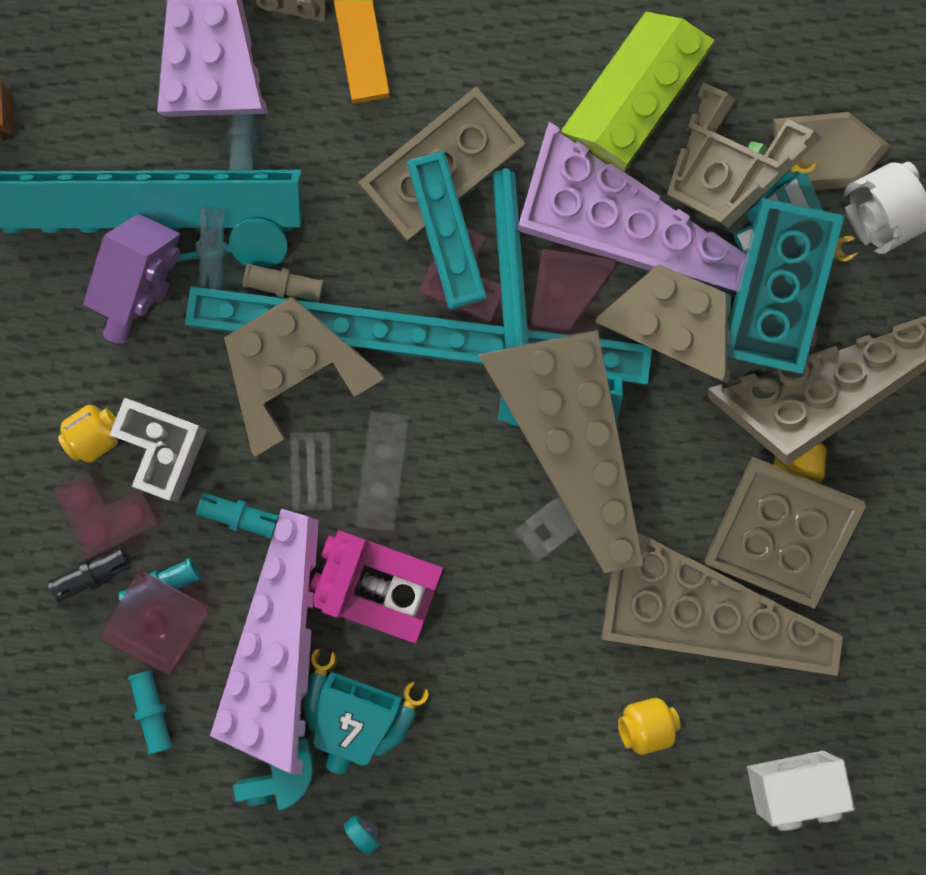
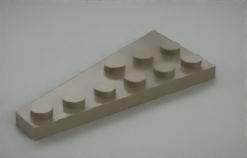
M926 316L894 326L892 333L874 339L870 335L856 339V345L841 350L834 346L807 356L803 374L778 369V371L760 377L753 373L741 377V383L724 389L721 384L708 388L709 398L783 463L789 465L926 370Z
M594 330L478 354L603 572L608 573L644 566L598 331Z
M638 532L644 566L610 572L601 634L602 640L838 676L843 636Z

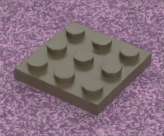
M752 457L706 554L705 565L815 609L866 508L865 502Z

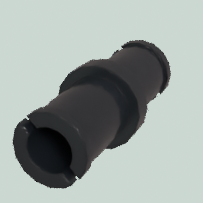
M117 547V549L92 561L85 559L79 562L78 568L48 580L52 595H58L55 597V600L61 603L65 599L88 588L95 590L101 587V582L132 569L127 553L123 555L125 553L123 547Z

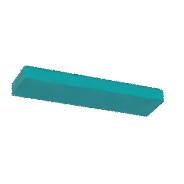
M444 151L406 161L449 311L486 301V293Z

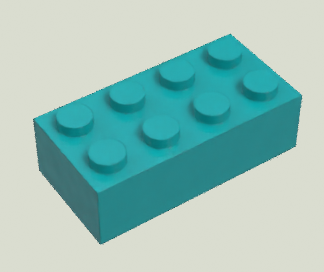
M760 197L728 324L731 331L730 346H727V357L803 374L844 220L843 215Z

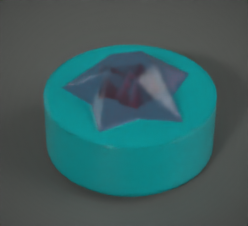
M354 814L344 824V830L349 838L365 854L371 855L381 845L377 826L370 819H362Z

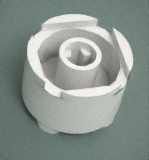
M889 163L850 183L846 187L844 197L850 194L851 202L850 205L845 207L847 218L859 239L865 245L872 242L879 247L874 250L879 254L886 253L926 232V192L919 181L918 170L912 163Z

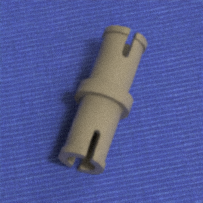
M247 263L243 278V287L245 288L250 287L275 293L276 298L285 299V296L315 303L320 302L324 280L291 274V270L287 268H282L281 271L255 266Z

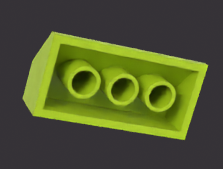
M645 12L560 133L574 143L579 141L588 147V152L604 163L613 164L625 172L707 57L714 39L683 18Z

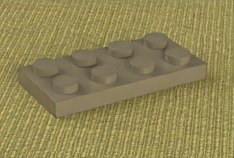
M476 86L366 175L358 184L403 239L410 243L425 230V226L406 161L444 151L457 198L460 202L493 175L495 171L499 170L525 148L526 143Z

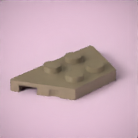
M658 264L602 312L595 321L723 382L728 383L730 379V370L727 369V346H730L731 330L728 327V318L731 315V296Z

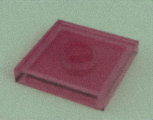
M139 569L99 638L170 675L210 607Z

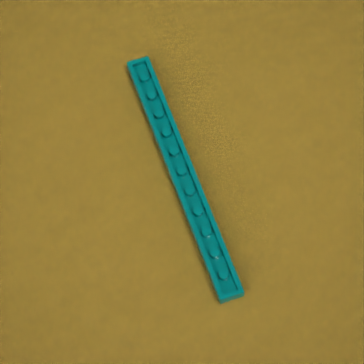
M190 286L185 325L191 328L232 333L287 299ZM297 300L354 349L484 365L478 354L505 349L504 327ZM527 330L528 344L570 336ZM599 339L606 375L622 377V383L641 386L648 384L652 348L641 344Z

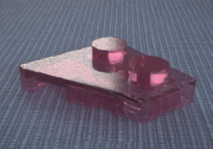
M542 249L530 327L569 332L613 270L616 260Z

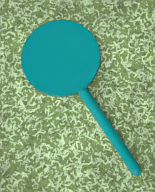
M259 218L247 219L233 228L229 238V245L179 254L176 263L232 252L234 257L246 266L247 263L259 267L271 268L284 259L288 247L287 238L281 228L273 222Z

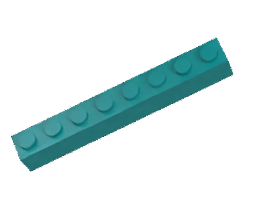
M301 170L0 171V229H3L6 233H18L26 230V228H41L42 232L56 233L65 228H79L81 232L93 233L101 231L103 228H116L135 215L141 214L174 231L180 228H195L198 232H212L218 228H234L237 224L247 219L259 218L273 222L283 232H288L295 227L301 226L304 215Z

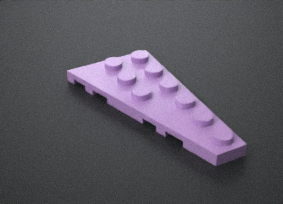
M167 0L158 113L163 116L268 114L266 103L261 97L258 84L261 82L258 68L254 66L250 47L252 42L242 0Z
M551 122L548 123L517 231L649 271L659 264L728 295L736 296L746 256L745 253L714 232H706L689 220L690 216L680 209L675 211L660 201L659 195L613 164L604 163L589 153L588 147L579 141L574 143L559 132L560 128Z
M281 509L210 736L286 772L302 775L303 760L297 759L298 738L304 737L305 721L300 720L301 698L306 695L308 687L311 630L306 629L307 608H313L314 593L308 592L310 571L316 567L319 520Z

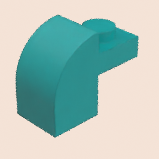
M311 734L298 738L297 759L303 760L302 775L292 774L271 765L272 774L238 780L233 785L235 801L247 800L248 806L260 805L272 801L271 795L276 794L278 810L285 809L296 803L308 789L315 773V756Z

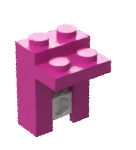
M339 530L336 537L329 535L321 558L327 559L323 573H315L308 592L314 593L313 606L322 609L323 613L334 617L341 616L416 643L443 568ZM365 566L393 575L392 580L385 581L384 578L379 579L376 575L369 576V572H367L360 583ZM362 584L365 593L369 591L372 593V596L374 594L380 595L379 598L383 597L385 601L384 604H380L358 596L355 593ZM400 584L409 585L415 592V600L408 607H400L393 600V591Z

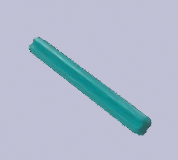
M507 168L493 173L505 349L528 344L520 231H517L519 217L515 173Z

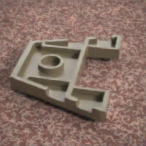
M703 83L698 94L702 99L698 113L692 114L688 126L692 129L687 148H681L667 194L676 201L729 228L819 142L821 137L814 130L787 119L765 155L751 150L715 133L735 99L728 93Z
M294 297L288 298L224 337L247 436L254 457L286 438L267 407L266 402L330 363H334L354 397L385 379L382 372L360 356L355 349L346 344Z

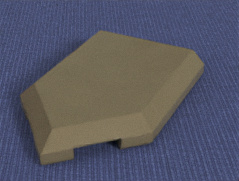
M849 112L772 120L774 139L787 119L814 130L821 137L819 142L802 157V161L806 164H812L817 159H820L818 165L811 172L807 173L814 191L845 189L850 183L866 176L891 146Z

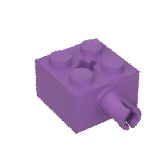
M141 214L135 215L103 236L83 305L109 317L103 331V336L107 340L118 344L125 343L128 340L132 321L139 315L144 316L149 307L154 303L159 304L162 302L169 288V283L165 281L168 271L175 266L180 254V249L176 248L180 233Z

